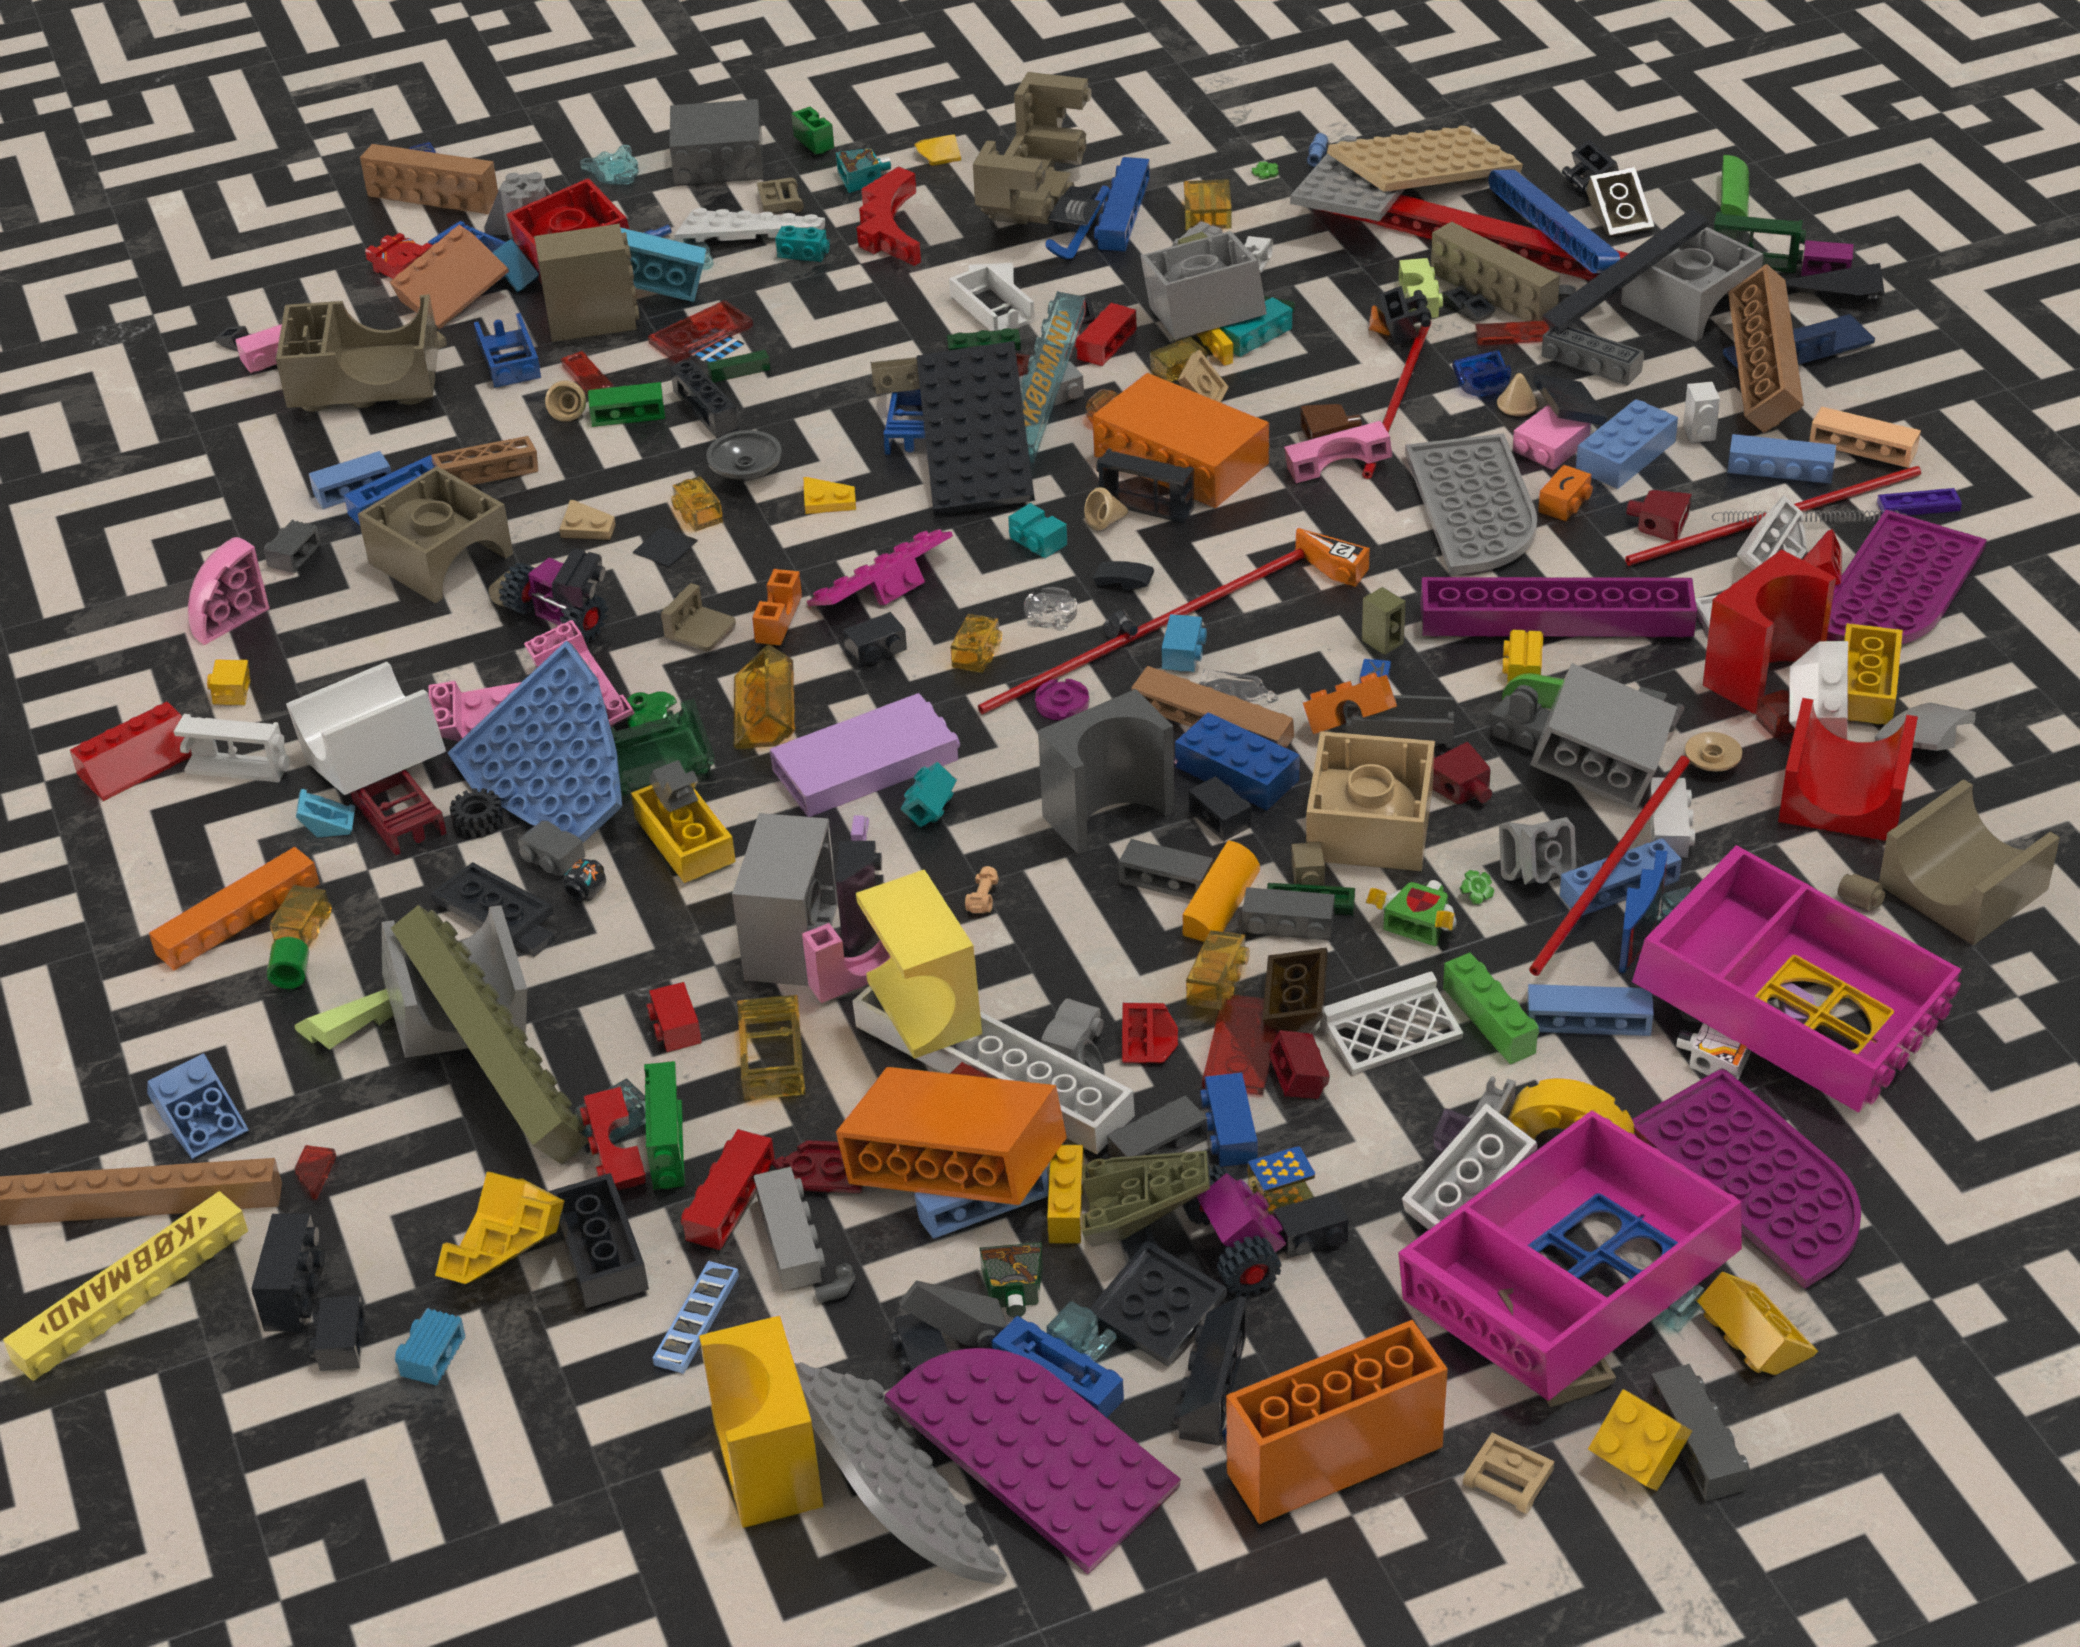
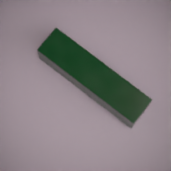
M766 350L707 362L709 377L713 383L771 370Z

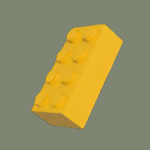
M1846 624L1844 641H1848V721L1886 725L1893 719L1903 630Z
M652 785L632 792L631 797L635 819L684 883L736 862L731 834L695 789L694 792L698 801L672 812L664 808Z

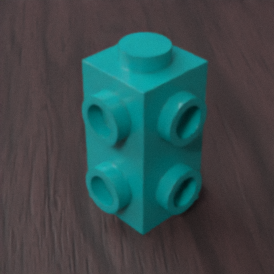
M781 226L775 237L777 258L822 262L825 254L830 249V241L826 238V230L813 227Z
M938 762L928 768L926 766L922 767L914 776L916 780L914 785L904 794L906 799L901 810L920 828L930 821L935 823L944 813L942 809L944 804L954 794L952 789L957 779Z

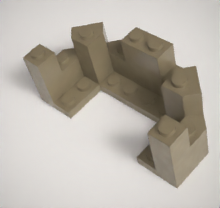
M1034 72L1026 73L1014 94L1016 135L1006 153L999 155V152L996 151V142L986 141L973 163L975 205L981 207V211L985 215H989L991 220L1025 225L1027 222L1049 224L1048 218L1058 200L1066 193L1070 186H1074V182H1071V173L1055 171V162L1081 165L1083 153L1086 150L1087 134L1079 129L1062 128V122L1066 115V108L1083 110L1086 103L1090 101L1091 88H1088V79Z

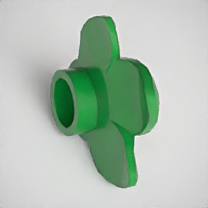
M663 691L651 694L644 692L632 694L628 697L627 701L632 707L634 715L627 720L628 726L639 735L646 729L647 725L668 726L669 716L667 708L677 703L676 698L670 693Z

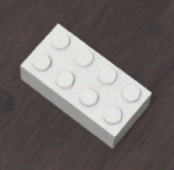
M1485 1104L1403 1196L1402 1201L1405 1211L1428 1230L1536 1152L1538 1150L1537 1142L1488 1104Z

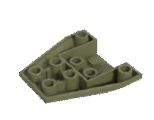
M1207 1151L1116 1157L1106 1160L1095 1159L1083 1165L1082 1182L1089 1200V1212L1082 1214L1083 1237L1092 1247L1123 1240L1209 1190L1210 1177Z

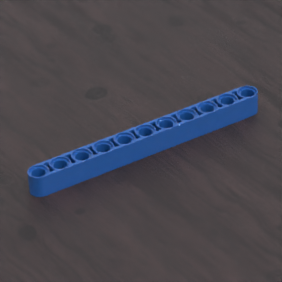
M1492 170L1488 179L1490 189L1590 272L1602 273L1620 260L1619 253L1516 170Z

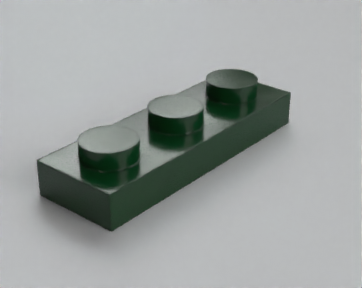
M1004 328L995 331L981 330L973 333L958 332L947 335L949 351L1014 341L1016 350H1021L1018 328Z

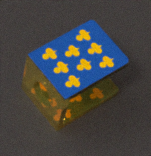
M1297 1146L1248 1161V1186L1252 1193L1259 1192L1269 1204V1208L1266 1209L1269 1215H1273V1209L1314 1198L1305 1181L1314 1179L1315 1171L1301 1147Z

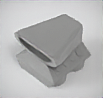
M1567 817L1535 825L1511 822L1500 824L1501 875L1505 880L1511 881L1523 877L1525 885L1534 882L1545 883L1550 878L1561 877V874L1576 868L1575 827Z

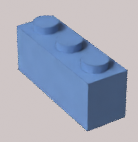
M377 451L309 473L313 494L321 507L325 509L344 503L345 494L390 474L391 468L382 453Z

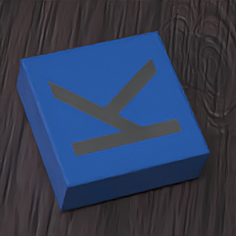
M1364 659L1360 677L1376 672L1377 677L1387 675L1389 678L1391 661Z

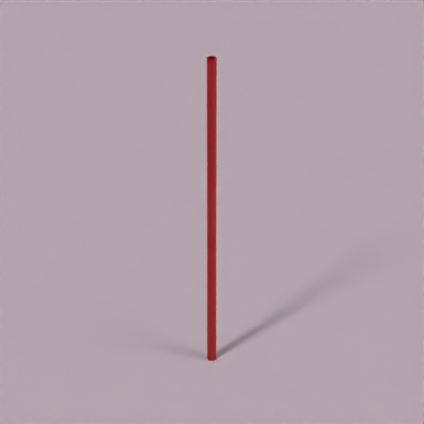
M1301 548L1288 553L1139 626L1135 636L1124 633L979 704L978 710L983 715L1050 680L1057 679L1167 625L1170 614L1186 616L1304 558L1305 553Z

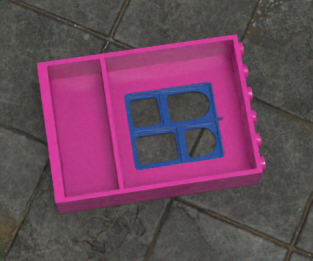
M1591 1110L1399 1251L1402 1297L1408 1304L1549 1401L1742 1250L1741 1201L1734 1195L1718 1188L1708 1179L1702 1178L1687 1169L1683 1164L1664 1155L1657 1148L1651 1147L1638 1139L1634 1134L1628 1133L1615 1125L1608 1118H1604ZM1606 1212L1613 1214L1622 1224L1617 1234L1592 1252L1583 1250L1563 1236L1565 1232L1592 1213ZM1636 1238H1649L1656 1241L1662 1248V1255L1643 1270L1637 1269L1614 1252L1626 1242ZM1553 1245L1577 1260L1578 1263L1566 1271L1539 1252L1545 1247ZM1599 1263L1608 1264L1630 1279V1281L1608 1298L1579 1280L1580 1277ZM1513 1288V1293L1508 1295L1513 1304V1315L1498 1295L1499 1290Z

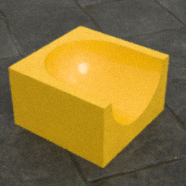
M780 1315L699 1335L713 1421L742 1528L822 1508L823 1499L812 1421Z

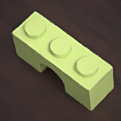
M1428 258L1399 260V283L1404 293H1407V298L1412 297L1414 291L1421 290L1427 297V308L1430 310L1432 318H1437L1439 316V308L1443 307L1442 293H1439L1438 280H1435L1434 267H1430Z

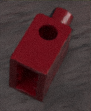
M1650 490L1644 502L1629 500L1626 514L1639 517L1638 529L1640 532L1673 542L1679 540L1689 517L1692 494Z
M1466 742L1434 758L1433 790L1455 804H1463L1472 798L1477 799L1480 803H1485L1492 796V790L1490 789V767L1476 750Z

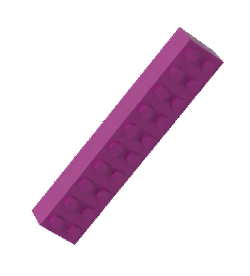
M1422 577V636H1510L1512 630H1525L1526 633L1528 631H1541L1543 637H1694L1697 607L1692 578Z

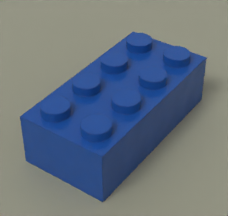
M1209 712L1175 741L1176 768L1203 781L1216 776L1224 784L1229 785L1239 797L1266 811L1299 781V754Z

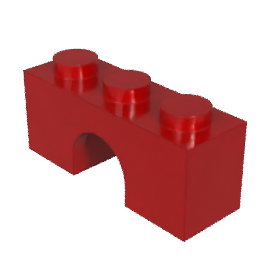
M621 1086L584 1096V1107L579 1108L583 1125H590L592 1136L587 1137L592 1156L598 1154L601 1164L596 1167L597 1176L611 1173L617 1191L644 1184L646 1182V1174L638 1146L619 1148L614 1146L609 1140V1135L614 1129L629 1124V1115Z

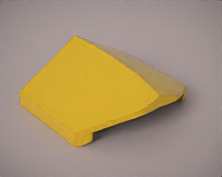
M955 134L924 139L915 143L917 151L932 166L961 161Z

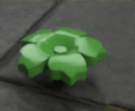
M1264 161L1259 162L1256 168H1252V173L1261 179L1276 177L1279 174L1278 165L1276 163L1268 164V162Z
M1469 870L1464 874L1466 879L1462 881L1459 889L1462 894H1469V899L1474 905H1480L1483 899L1487 900L1493 897L1495 890L1489 886L1492 884L1490 875L1486 872L1480 875L1478 871Z

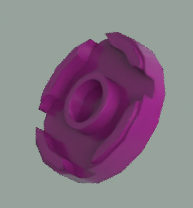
M1058 679L1050 680L1042 684L1036 691L1035 705L1037 711L1044 717L1052 720H1064L1087 710L1089 707L1090 697L1087 687L1073 679H1065V682H1058Z

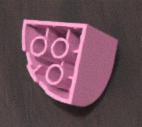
M231 538L218 547L206 559L198 571L190 590L188 620L193 636L202 644H208L270 609L254 546L241 538Z

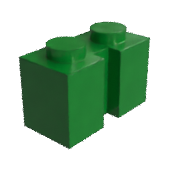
M811 106L791 113L794 137L815 155L835 148L833 125L824 117L820 118L819 113Z

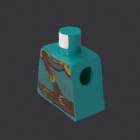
M872 149L836 152L837 172L849 193L861 190L881 177L882 171L891 170L889 156L877 158Z

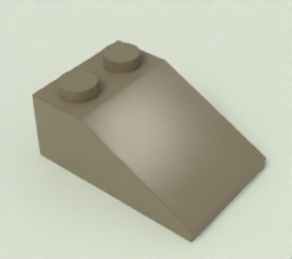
M1635 167L1590 176L1586 192L1593 212L1609 237L1654 229V223Z

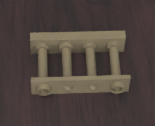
M917 357L870 362L873 387L876 389V394L920 389Z

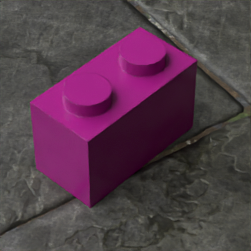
M1805 240L1801 276L1851 268L1854 244Z

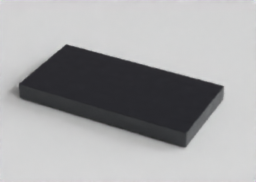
M1540 374L1534 375V385L1558 418L1604 425L1606 423L1607 415L1581 381Z
M474 862L431 893L432 901L480 928L486 921L489 907L501 905L513 944L554 913L551 904Z

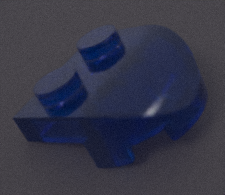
M1499 350L1457 359L1452 363V368L1462 390L1473 396H1485L1502 392L1507 388L1511 377L1510 365H1505Z

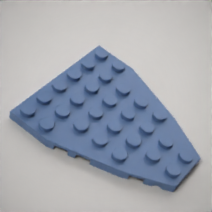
M567 640L448 752V755L472 789L477 788V791L480 792L482 788H485L487 793L492 790L495 795L499 796L501 807L532 826L537 825L540 821H548L557 826L561 831L574 834L583 843L622 807L617 751L599 681L575 647Z

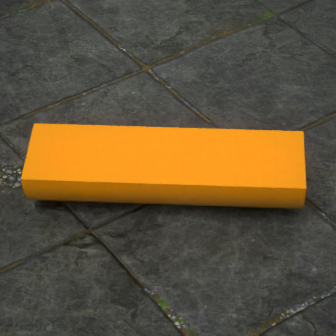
M1230 840L1227 841L1182 914L1183 936L1216 945L1245 897L1246 887H1251L1260 872L1257 858L1245 846Z

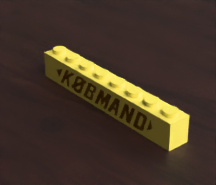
M220 1191L4 1338L3 1342L10 1360L32 1381L47 1373L54 1366L73 1353H76L87 1343L106 1332L110 1327L132 1314L143 1304L159 1295L163 1290L185 1277L189 1272L247 1233L248 1229L242 1210Z

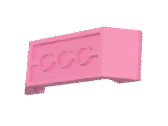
M573 620L524 643L534 665L538 668L567 640L575 647L583 659L589 658L590 669L599 681L610 728L634 715V711L624 695H618L589 652L584 638Z
M589 658L584 659V661L590 668ZM456 681L429 685V699L441 737L458 742L461 741L522 682L466 692L460 691Z

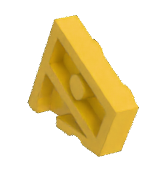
M803 477L806 514L856 510L854 486Z

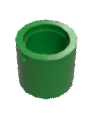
M282 937L272 944L266 974L268 980L273 985L284 989H291L300 986L304 982L310 953L309 947L304 941L294 937Z

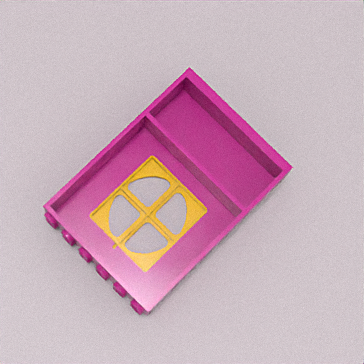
M1736 845L1645 938L1632 982L1728 1038L1747 1046V1049L1859 1113L1867 1103L1873 1105L1881 1092L1880 1088L1882 1086L1885 1088L1889 1086L1895 1076V1070L1901 1071L1910 1058V1052L1914 1054L1918 1052L1923 1044L1924 1036L1930 1037L1938 1025V1020L1944 1021L1952 1008L1949 1000L1955 997L1961 986V983L1957 982L1962 969ZM1793 981H1807L1828 986L1833 992L1817 1007L1781 987V985ZM1775 997L1804 1013L1809 1019L1803 1024L1769 1005L1767 1000ZM1843 998H1849L1865 1013L1870 1023L1871 1032L1866 1035L1829 1013ZM1819 1025H1824L1853 1041L1858 1047L1854 1050H1848L1818 1033L1815 1029Z

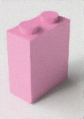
M1547 405L1514 430L1512 451L1554 470L1577 453L1578 445L1590 436L1591 423L1558 418L1551 407Z

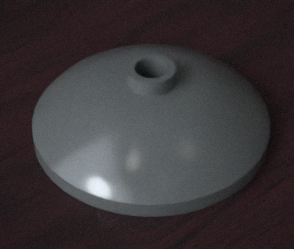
M742 430L728 433L716 439L709 446L706 457L709 467L715 473L729 479L748 480L763 476L775 468L781 460L782 449L779 441L770 434L755 430Z

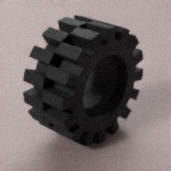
M473 788L472 793H469L467 790L463 791V796L459 794L455 796L456 800H452L450 806V814L456 833H462V836L466 838L471 834V839H476L479 834L483 838L486 837V832H489L490 835L495 833L494 828L499 830L501 827L500 823L504 821L499 796L495 795L492 790L487 793L485 788H482L480 792L477 791V788Z

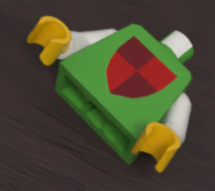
M1435 880L1429 881L1426 886L1411 882L1402 890L1389 895L1383 890L1370 888L1365 902L1375 905L1379 910H1384L1385 931L1435 947L1439 941L1442 929L1452 931L1457 924L1453 907L1448 905V895L1446 892H1443L1442 884Z

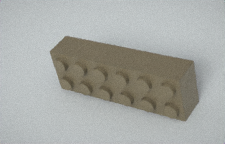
M1450 222L1432 233L1431 267H1434L1436 276L1457 287L1464 285L1473 295L1481 294L1490 304L1537 328L1546 323L1544 322L1543 315L1558 305L1560 275L1454 222Z

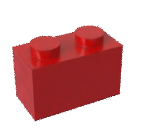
M681 982L650 990L651 1003L646 1004L650 1021L656 1020V1024H653L657 1042L663 1041L666 1052L701 1044L699 1022L685 983Z

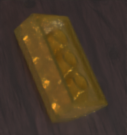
M769 644L734 676V747L737 749L778 746L784 739L790 738L795 730L793 659Z

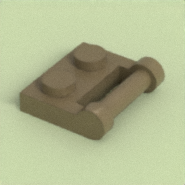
M784 178L757 182V191L763 212H772L773 214L785 210L801 212L804 204L797 192V181L794 178ZM782 190H786L790 198L784 199Z

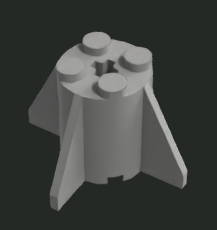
M539 172L521 175L509 173L505 176L506 180L503 181L484 225L486 234L508 235L509 239H513L506 214L552 194L545 185L542 174Z

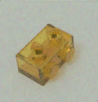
M701 476L686 479L672 485L674 494L671 496L672 505L676 511H680L685 524L689 523L695 532L723 523L721 503Z
M972 614L966 616L950 646L953 668L983 673L987 663H991L996 646H1000L1002 641V631L999 630L998 619Z

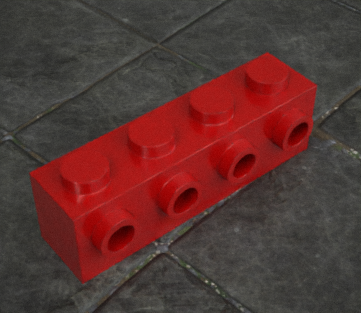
M737 1129L732 1139L726 1141L721 1157L712 1164L705 1183L697 1188L695 1199L690 1207L685 1208L682 1213L681 1225L684 1228L686 1241L721 1250L756 1192L754 1175L768 1172L772 1165L771 1162L775 1160L772 1138Z

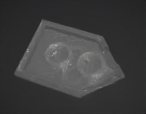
M1204 669L1199 682L1200 685L1205 687H1211L1216 691L1236 696L1239 699L1261 705L1262 707L1278 701V696L1273 691H1269L1258 676Z

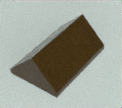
M1326 947L1268 955L1262 1018L1265 1025L1278 1031L1309 1033L1324 1016L1328 957Z

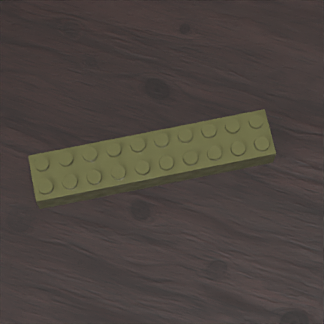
M417 905L393 925L391 930L531 1144L560 1164H563L588 1143V1136L584 1131L587 1126L583 1125L582 1119L576 1113L573 1115L569 1109L572 1106L571 1101L563 1092L557 1091L555 1088L557 1084L556 1079L547 1069L543 1070L540 1065L543 1062L542 1058L532 1047L529 1048L525 1042L528 1040V1037L521 1028L513 1025L511 1020L514 1019V1016L506 1006L499 1004L497 1001L500 997L498 992L491 984L485 983L483 980L486 976L484 971L478 964L471 962L469 957L472 954L461 941L458 942L455 938L458 935L455 928L448 921L443 923L433 910L427 912Z

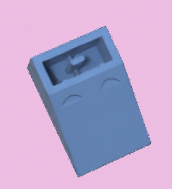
M204 1053L147 1082L149 1098L162 1120L192 1160L249 1131Z

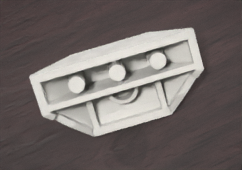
M1783 496L1754 527L1736 555L1753 570L1781 549L1802 559L1807 551L1806 535L1802 523L1804 521L1803 512Z
M1848 641L1818 642L1790 666L1789 722L1794 728L1796 727L1802 697L1814 699L1815 714L1821 724L1836 736L1848 740Z

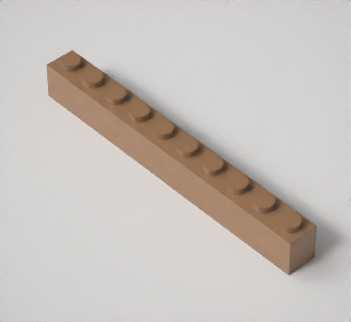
M275 1158L0 1176V1226L188 1213L219 1191L240 1209L279 1207L282 1181Z

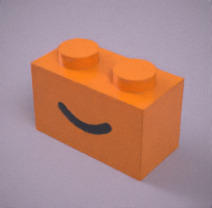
M1563 465L1540 490L1538 512L1567 521L1573 513H1577L1580 505L1590 498L1593 491L1591 474Z

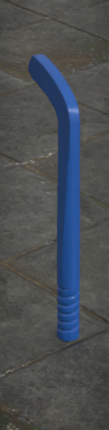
M1101 187L1095 200L1100 201L1088 224L1080 225L1067 248L1051 239L1046 240V248L1050 252L1065 260L1075 256L1110 191L1109 187Z

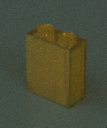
M1229 179L1183 181L1186 230L1193 228L1201 221L1221 229L1232 228Z

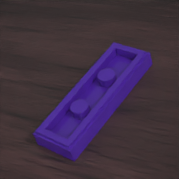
M1955 488L1880 494L1877 498V504L1883 512L1885 510H1892L1893 512L1897 510L1899 514L1907 515L1961 511L1962 506Z

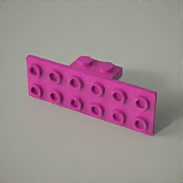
M941 529L929 534L927 531L918 533L913 537L914 541L909 544L904 542L893 548L895 552L889 555L885 553L874 558L875 563L868 566L866 564L856 568L854 575L849 578L848 576L841 577L833 582V587L829 589L825 587L813 593L814 597L808 600L807 604L808 606L832 605L870 584L879 605H886L925 582L915 558L953 537L951 531L942 532Z

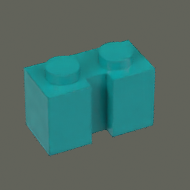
M1031 503L1008 516L1009 537L1045 559L1067 545V524L1054 516L1045 517V511Z

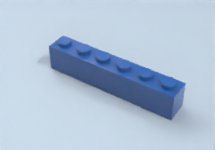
M1123 157L1120 166H1116L1115 177L1112 178L1107 201H1104L1103 214L1100 213L1099 226H1095L1094 238L1098 240V249L1126 251L1150 179L1149 159Z

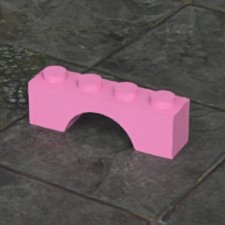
M1381 421L1284 447L1287 469L1295 483L1320 477L1321 471L1326 465L1339 459L1354 458L1369 464L1392 457L1390 435Z

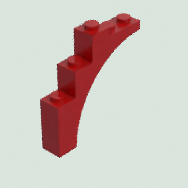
M898 166L861 189L863 206L859 208L860 225L857 227L858 247L872 254L883 251L916 266L921 263L920 242L907 236L898 228L893 220L904 202L916 194L915 173Z

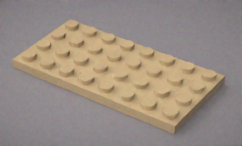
M1459 126L1454 129L1442 128V130L1438 131L1426 130L1423 133L1409 132L1408 135L1393 134L1391 137H1374V139L1369 140L1357 139L1354 142L1340 141L1338 144H1330L1327 154L1384 192L1489 177L1492 170L1514 169L1520 173L1523 166L1513 155L1503 152L1499 146L1489 143L1485 137L1475 134L1467 126Z

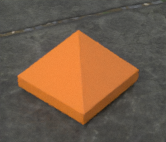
M1372 306L1369 330L1390 335L1384 313L1377 306Z

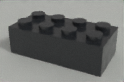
M611 1173L550 1190L549 1193L564 1200L558 1230L585 1307H593L649 1290L645 1264Z

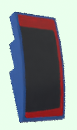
M1656 850L1654 870L1642 869L1640 889H1627L1619 972L1625 973L1641 954L1645 938L1654 930L1662 903L1668 851Z

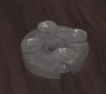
M1059 587L1041 588V593L1034 595V592L1030 593L1024 601V613L1027 618V624L1031 627L1054 628L1058 631L1067 629L1068 623L1073 621L1077 615L1076 598L1073 599L1068 590Z

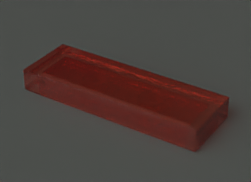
M1544 321L1475 324L1478 345L1542 342L1543 335L1549 330V325Z
M583 351L561 359L564 369L587 394L588 390L614 387Z

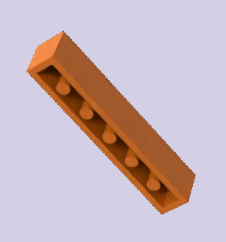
M293 847L149 932L155 954L175 971L320 884L315 863L296 847Z

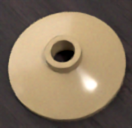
M1703 732L1692 736L1686 742L1685 756L1689 758L1690 763L1700 769L1724 771L1735 767L1740 762L1742 748L1731 736L1719 732Z

